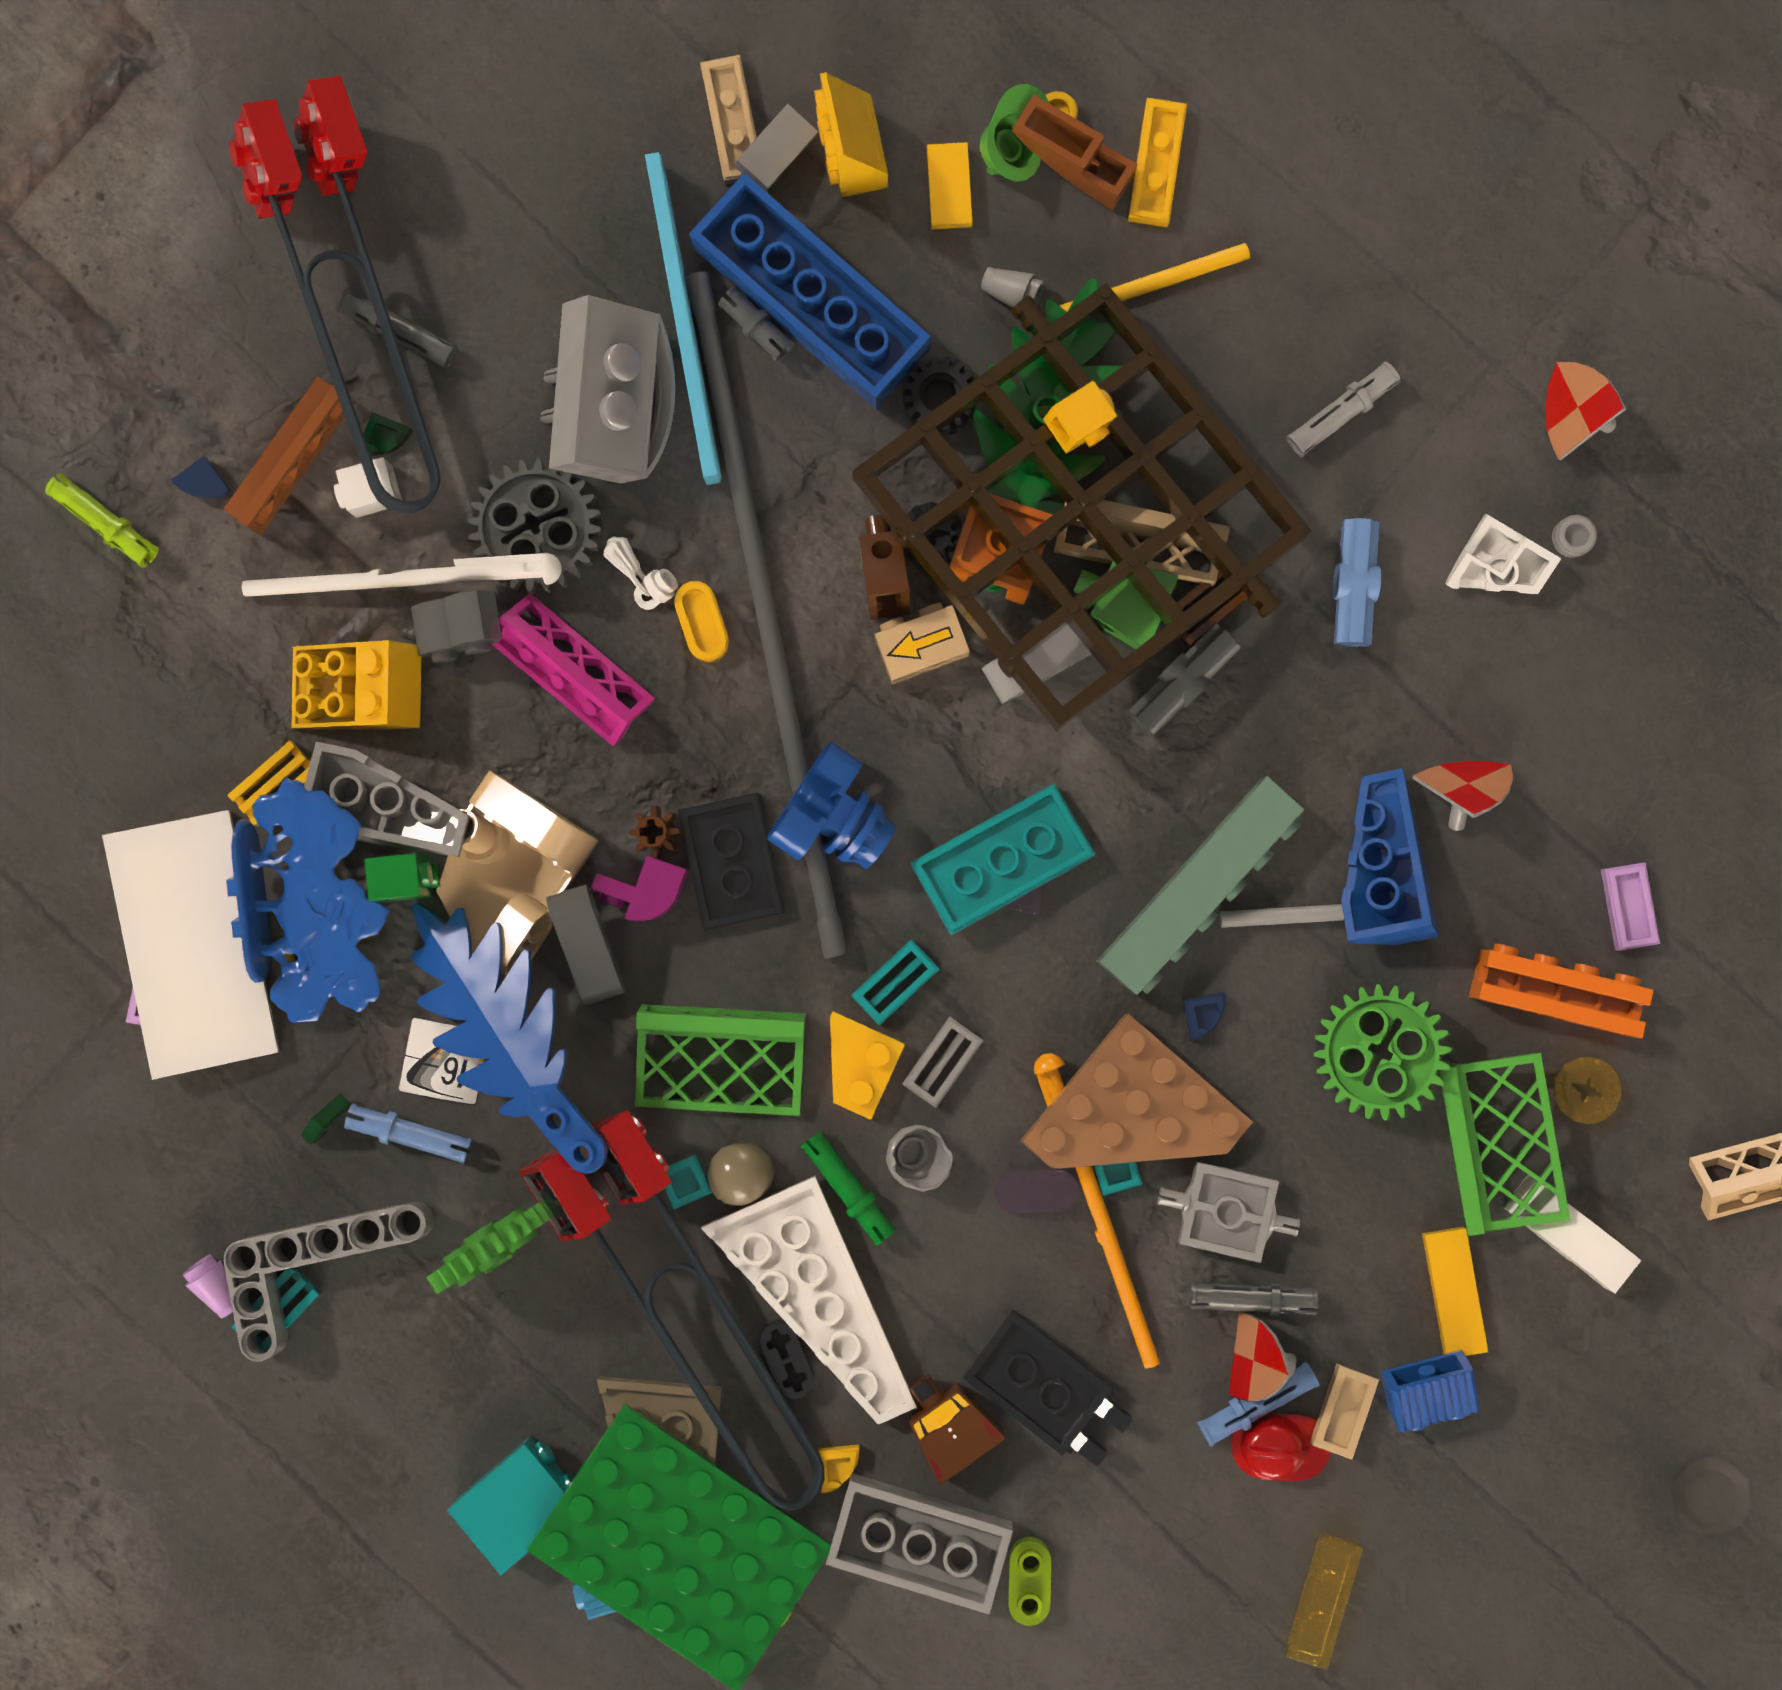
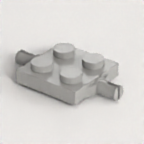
M1196 1161L1191 1183L1185 1190V1193L1165 1189L1164 1187H1161L1159 1191L1161 1196L1174 1198V1200L1158 1196V1205L1181 1209L1182 1224L1178 1243L1261 1263L1265 1243L1272 1234V1231L1296 1237L1299 1230L1284 1226L1283 1224L1300 1228V1219L1276 1214L1275 1198L1279 1185L1277 1179Z

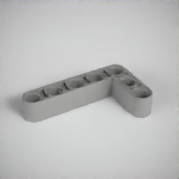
M420 1201L408 1202L255 1235L232 1243L224 1254V1268L239 1347L242 1354L254 1362L264 1361L280 1353L287 1344L288 1330L284 1328L283 1320L285 1319L284 1309L281 1310L279 1300L281 1299L280 1289L277 1290L276 1271L410 1243L426 1236L432 1230L434 1225L432 1209ZM407 1211L415 1212L419 1216L420 1227L416 1233L408 1231L403 1224V1217ZM366 1220H372L378 1225L379 1236L376 1241L368 1240L363 1234V1224ZM326 1228L333 1230L337 1234L338 1245L335 1250L326 1248L322 1242V1234ZM286 1237L292 1239L297 1246V1253L293 1259L286 1257L281 1249V1244ZM245 1246L251 1248L256 1255V1262L252 1268L246 1266L241 1260V1252ZM251 1288L258 1289L264 1297V1303L260 1309L251 1307L252 1304L249 1301ZM259 1329L270 1334L272 1344L269 1350H263L258 1347L255 1335Z

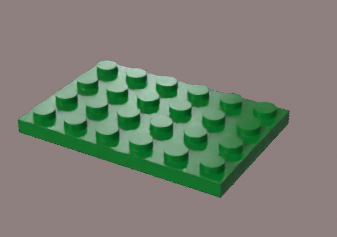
M624 1403L527 1546L526 1551L731 1690H740L828 1556L832 1543L782 1509L767 1502L756 1491Z

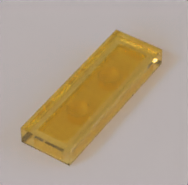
M1320 1532L1285 1650L1287 1658L1328 1670L1362 1555L1363 1547L1360 1544Z

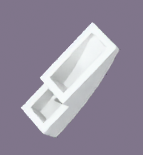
M1527 1175L1513 1194L1523 1200L1537 1180ZM1544 1185L1540 1186L1528 1202L1530 1206L1540 1213L1559 1211L1557 1195ZM1509 1198L1503 1208L1512 1214L1519 1204ZM1569 1204L1570 1220L1526 1226L1567 1260L1573 1262L1601 1286L1613 1293L1618 1291L1641 1262L1637 1256ZM1524 1208L1519 1216L1532 1215V1213Z

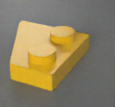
M832 1011L830 1031L833 1103L871 1120L905 1043Z

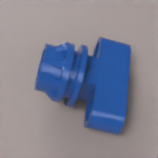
M831 741L820 753L771 828L767 840L798 861L805 855L819 833L827 837L822 851L830 854L837 849L835 858L841 862H855L862 868L867 869L877 860L890 842L896 830V824L886 818L881 804L872 801L868 805L870 795L865 791L859 793L854 799L845 794L861 769L862 762Z

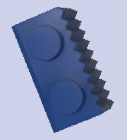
M1462 1350L1381 1371L1387 1408L1399 1432L1405 1433L1406 1430L1418 1431L1429 1426L1431 1423L1437 1424L1439 1421L1445 1422L1447 1419L1460 1420L1472 1412L1478 1413L1480 1411L1474 1371Z

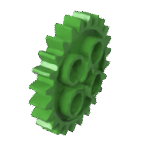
M1376 984L1374 996H1370L1364 987H1360V1000L1358 1001L1345 994L1343 997L1347 1007L1344 1010L1334 1005L1330 1007L1336 1016L1335 1020L1322 1019L1320 1021L1329 1030L1328 1034L1315 1035L1316 1040L1325 1044V1049L1313 1054L1315 1057L1325 1059L1326 1061L1325 1065L1316 1070L1317 1074H1330L1331 1079L1323 1087L1326 1090L1338 1087L1340 1091L1334 1100L1337 1103H1341L1348 1098L1351 1099L1349 1112L1351 1113L1357 1112L1362 1105L1365 1106V1118L1372 1119L1377 1109H1380L1384 1121L1390 1120L1392 1109H1396L1401 1118H1406V1105L1409 1104L1417 1111H1422L1423 1107L1419 1098L1424 1096L1430 1100H1435L1436 1096L1430 1089L1432 1084L1446 1085V1082L1438 1076L1439 1070L1452 1069L1451 1065L1441 1061L1442 1055L1453 1052V1048L1441 1046L1440 1042L1448 1037L1450 1032L1448 1030L1437 1031L1435 1028L1443 1017L1439 1014L1428 1017L1426 1014L1431 1007L1430 1002L1426 1001L1416 1007L1417 994L1411 991L1403 1000L1401 999L1400 987L1395 985L1389 996H1386L1385 990L1380 984ZM1371 1013H1379L1384 1019V1028L1376 1036H1370L1364 1030V1020ZM1397 1019H1401L1402 1025L1388 1045V1051L1393 1053L1392 1058L1380 1061L1372 1083L1366 1086L1364 1080L1378 1059V1054L1373 1052L1374 1047L1386 1044L1394 1022ZM1416 1032L1420 1035L1423 1045L1417 1054L1408 1056L1401 1048V1041L1407 1033ZM1358 1049L1364 1055V1067L1356 1073H1351L1345 1066V1056L1351 1050ZM1390 1069L1398 1070L1403 1078L1402 1087L1394 1093H1389L1382 1085V1077Z
M543 1199L527 1211L521 1206L500 1221L493 1220L464 1239V1245L444 1257L442 1260L445 1265L427 1276V1280L436 1294H439L456 1282L461 1287L482 1272L488 1274L516 1255L518 1248L538 1236L540 1233L537 1228L553 1218L554 1214Z

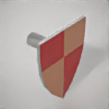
M1556 362L1548 384L1545 403L1546 429L1558 460H1562L1599 430L1605 433L1612 432L1616 427L1615 418L1626 410L1619 393L1607 377L1596 369L1577 362Z
M1459 761L1428 768L1413 775L1412 779L1452 804L1448 827L1455 831H1461L1465 828L1467 814L1475 818L1502 803L1510 792L1513 773L1511 764L1491 761Z
M1239 1311L1229 1394L1252 1402L1268 1399L1280 1391L1289 1378L1294 1375L1296 1357L1293 1353L1284 1352L1276 1335L1265 1322L1253 1315Z

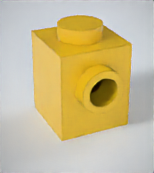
M1093 380L1054 405L1043 420L1067 454L1084 442L1091 447L1110 434L1107 427L1117 417V414L1114 411V403L1105 390L1099 389Z

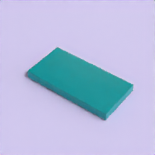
M1054 783L910 862V865L947 931L952 936L1093 858L1095 852Z

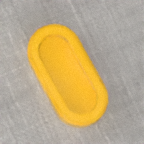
M700 581L687 582L676 592L674 604L689 650L700 661L715 662L721 659L729 648V636L716 597L707 584Z

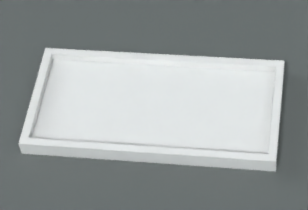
M229 810L102 835L152 1080L280 1052L266 980L254 983L250 979L245 967L241 938H233L231 921L238 918L239 915L236 896L228 897L226 880L234 876L231 854L234 824L231 811Z

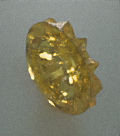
M1579 1057L1564 1064L1563 1069L1554 1078L1555 1092L1553 1097L1556 1099L1560 1111L1573 1121L1584 1124L1603 1121L1616 1110L1620 1102L1621 1084L1618 1075L1610 1065L1600 1059ZM1588 1078H1590V1087L1596 1089V1092L1602 1095L1601 1097L1587 1096L1584 1102L1580 1100L1581 1093L1576 1091L1572 1084H1585Z

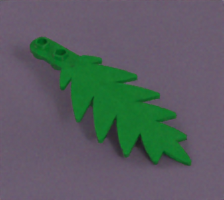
M1091 278L1084 285L1072 302L1069 310L1097 290L1096 279ZM1047 299L1045 302V318L1050 324L1066 313L1053 300ZM1094 316L1060 341V343L1091 381L1094 380L1096 385H1098L1123 365L1085 366L1104 348L1116 332L1109 322H1094ZM1014 327L1011 332L1013 352L1031 339L1018 327ZM1042 356L1019 372L1026 392L1011 379L1000 386L1035 431L1046 424L1043 418L1049 410L1072 394ZM990 364L987 368V371L995 365ZM979 410L973 412L972 420L976 438L985 464L988 467L1018 444L1010 434L1008 436ZM1116 410L1117 413L1122 417V411ZM1057 440L1048 445L1078 483L1105 462L1104 455H1062L1065 451ZM1031 459L987 491L990 494L1053 515L1064 506L1062 502L1044 501L1058 495V492ZM992 584L985 591L998 592L1004 588Z

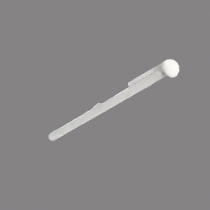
M550 553L453 559L455 567L412 569L393 574H384L383 569H375L366 573L245 580L242 582V592L245 597L540 577L543 578L546 585H550L559 579L562 567L559 559Z

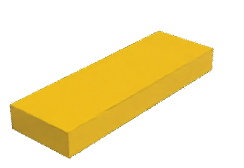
M1153 98L1146 99L1136 162L1138 166L1134 175L1128 222L1168 228L1187 103Z
M1462 1226L1422 1233L1443 1355L1462 1350L1465 1356L1487 1353V1341L1466 1228Z

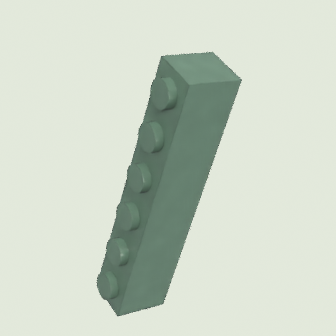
M1268 776L1261 778L1096 961L1132 994L1138 995L1141 990L1148 994L1163 978L1159 970L1170 959L1173 963H1176L1190 948L1191 945L1187 942V939L1196 929L1203 933L1215 921L1219 914L1214 909L1224 898L1231 902L1243 890L1246 883L1242 878L1253 867L1256 871H1259L1271 859L1274 852L1270 850V847L1279 837L1287 840L1299 828L1302 822L1298 819V816L1305 809Z

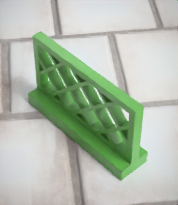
M642 1004L637 1011L636 1021L638 1037L635 1107L800 1116L806 1013ZM647 1034L664 1035L674 1046L659 1062L647 1050ZM674 1036H684L686 1038L679 1042ZM694 1037L706 1038L716 1049L700 1064L684 1047ZM715 1038L727 1040L721 1045ZM736 1039L747 1040L757 1051L742 1066L726 1051V1048ZM757 1041L769 1042L762 1047ZM777 1042L795 1043V1058L783 1068L767 1053ZM677 1052L694 1068L679 1083L663 1067ZM719 1054L735 1070L720 1085L704 1069ZM761 1056L777 1073L762 1087L745 1071ZM646 1059H647L648 1062L653 1066V1067H652L650 1070H648L647 1072H646ZM794 1067V1079L792 1080L787 1072ZM656 1071L673 1087L663 1097L645 1096V1081ZM698 1073L714 1089L704 1099H693L683 1089V1086ZM739 1075L755 1091L745 1102L734 1101L724 1091ZM782 1078L793 1090L792 1104H775L765 1091ZM677 1092L682 1098L670 1097H672ZM719 1095L724 1101L712 1099ZM758 1097H760L765 1103H757L754 1101Z
M1541 1053L1462 1064L1453 1063L1449 1064L1452 1066L1451 1070H1439L1440 1077L1446 1082V1085L1442 1086L1468 1236L1485 1234V1231L1570 1220ZM1533 1063L1536 1080L1526 1093L1506 1080L1516 1065ZM1507 1067L1501 1076L1493 1070H1491L1495 1068ZM1484 1070L1497 1079L1484 1099H1481L1468 1089L1467 1072ZM1502 1083L1522 1097L1508 1117L1488 1103ZM1537 1088L1540 1103L1531 1098ZM1470 1097L1480 1103L1473 1113ZM1527 1101L1541 1110L1543 1122L1533 1135L1513 1121ZM1484 1107L1504 1121L1491 1140H1488L1475 1130L1474 1121ZM1509 1125L1529 1138L1516 1158L1495 1145ZM1544 1130L1548 1145L1538 1139ZM1477 1138L1487 1145L1481 1154L1479 1153ZM1534 1143L1546 1150L1550 1156L1551 1162L1541 1176L1521 1163V1160ZM1491 1149L1511 1162L1498 1182L1482 1170L1481 1162ZM1516 1167L1537 1180L1523 1200L1503 1186ZM1551 1172L1553 1173L1555 1187L1546 1181ZM1484 1180L1494 1186L1488 1195ZM1544 1185L1557 1195L1559 1211L1540 1213L1530 1206L1528 1202L1540 1186ZM1499 1190L1519 1204L1509 1218L1491 1220L1489 1203ZM1524 1208L1532 1213V1215L1519 1216Z

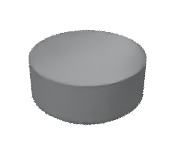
M1570 515L1556 524L1552 532V542L1555 549L1561 555L1569 558H1576L1586 554L1594 547L1597 540L1595 525L1590 519L1582 515Z

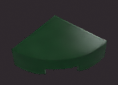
M372 412L363 435L370 455L376 456L388 454L400 448L409 439L413 430L408 426Z
M341 1093L311 1118L301 1136L310 1145L316 1144L328 1132L326 1129L346 1113L350 1107V1102Z

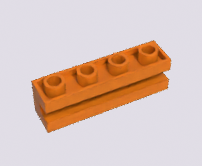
M1494 944L1493 950H1479L1469 998L1628 1037L1643 1038L1646 1022L1640 1021L1643 1005L1650 1006L1654 990L1641 987L1640 978L1616 973L1615 979L1612 980L1600 977L1601 969L1575 963L1574 970L1559 967V958L1537 953L1534 955V960L1518 957L1520 949L1501 944Z

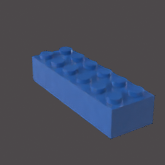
M745 173L689 233L693 249L733 285L737 286L758 307L768 312L774 321L874 409H877L930 350L931 336Z

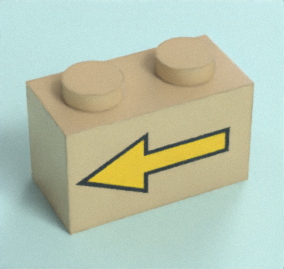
M936 603L919 610L920 617L904 622L903 617H899L880 625L881 632L875 633V641L892 685L969 657L970 650L953 605L943 608L942 603Z

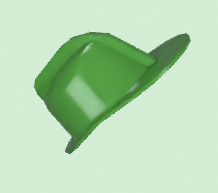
M1029 84L1015 85L1007 90L1000 99L990 124L985 128L980 138L981 156L987 166L986 172L990 175L1000 174L1004 178L1017 182L1026 181L1037 171L1041 159L1012 132V129L1033 95L1049 103L1047 97L1039 88Z

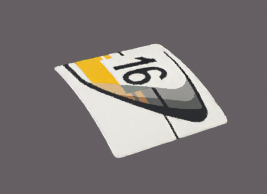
M413 1018L399 1090L433 1098L475 1104L478 1091L459 1084L457 1076L482 1064L484 1059L460 1056L433 1045L432 1041L435 1037L456 1026Z

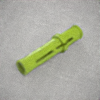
M63 473L56 475L60 482L54 477L50 479L46 485L45 493L104 538L103 542L107 546L118 548L141 568L147 567V562L150 564L153 562L159 548L137 533L131 527L132 523L124 517H117L74 484Z

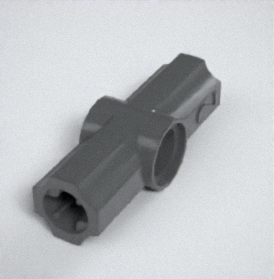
M1216 623L1186 654L1182 653L1156 678L1158 682L1128 713L1144 731L1154 736L1183 706L1186 708L1212 682L1210 679L1241 647L1229 632Z

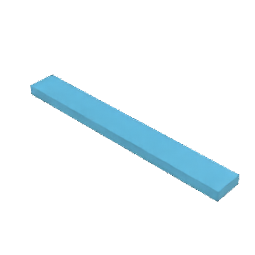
M659 152L646 154L645 159L703 478L707 485L721 483L722 475L666 167L662 154L660 155Z

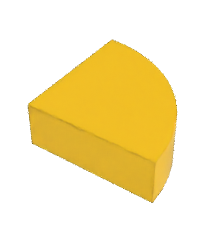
M859 1444L818 1448L824 1464V1482L821 1493H828L838 1489L852 1475L859 1460Z

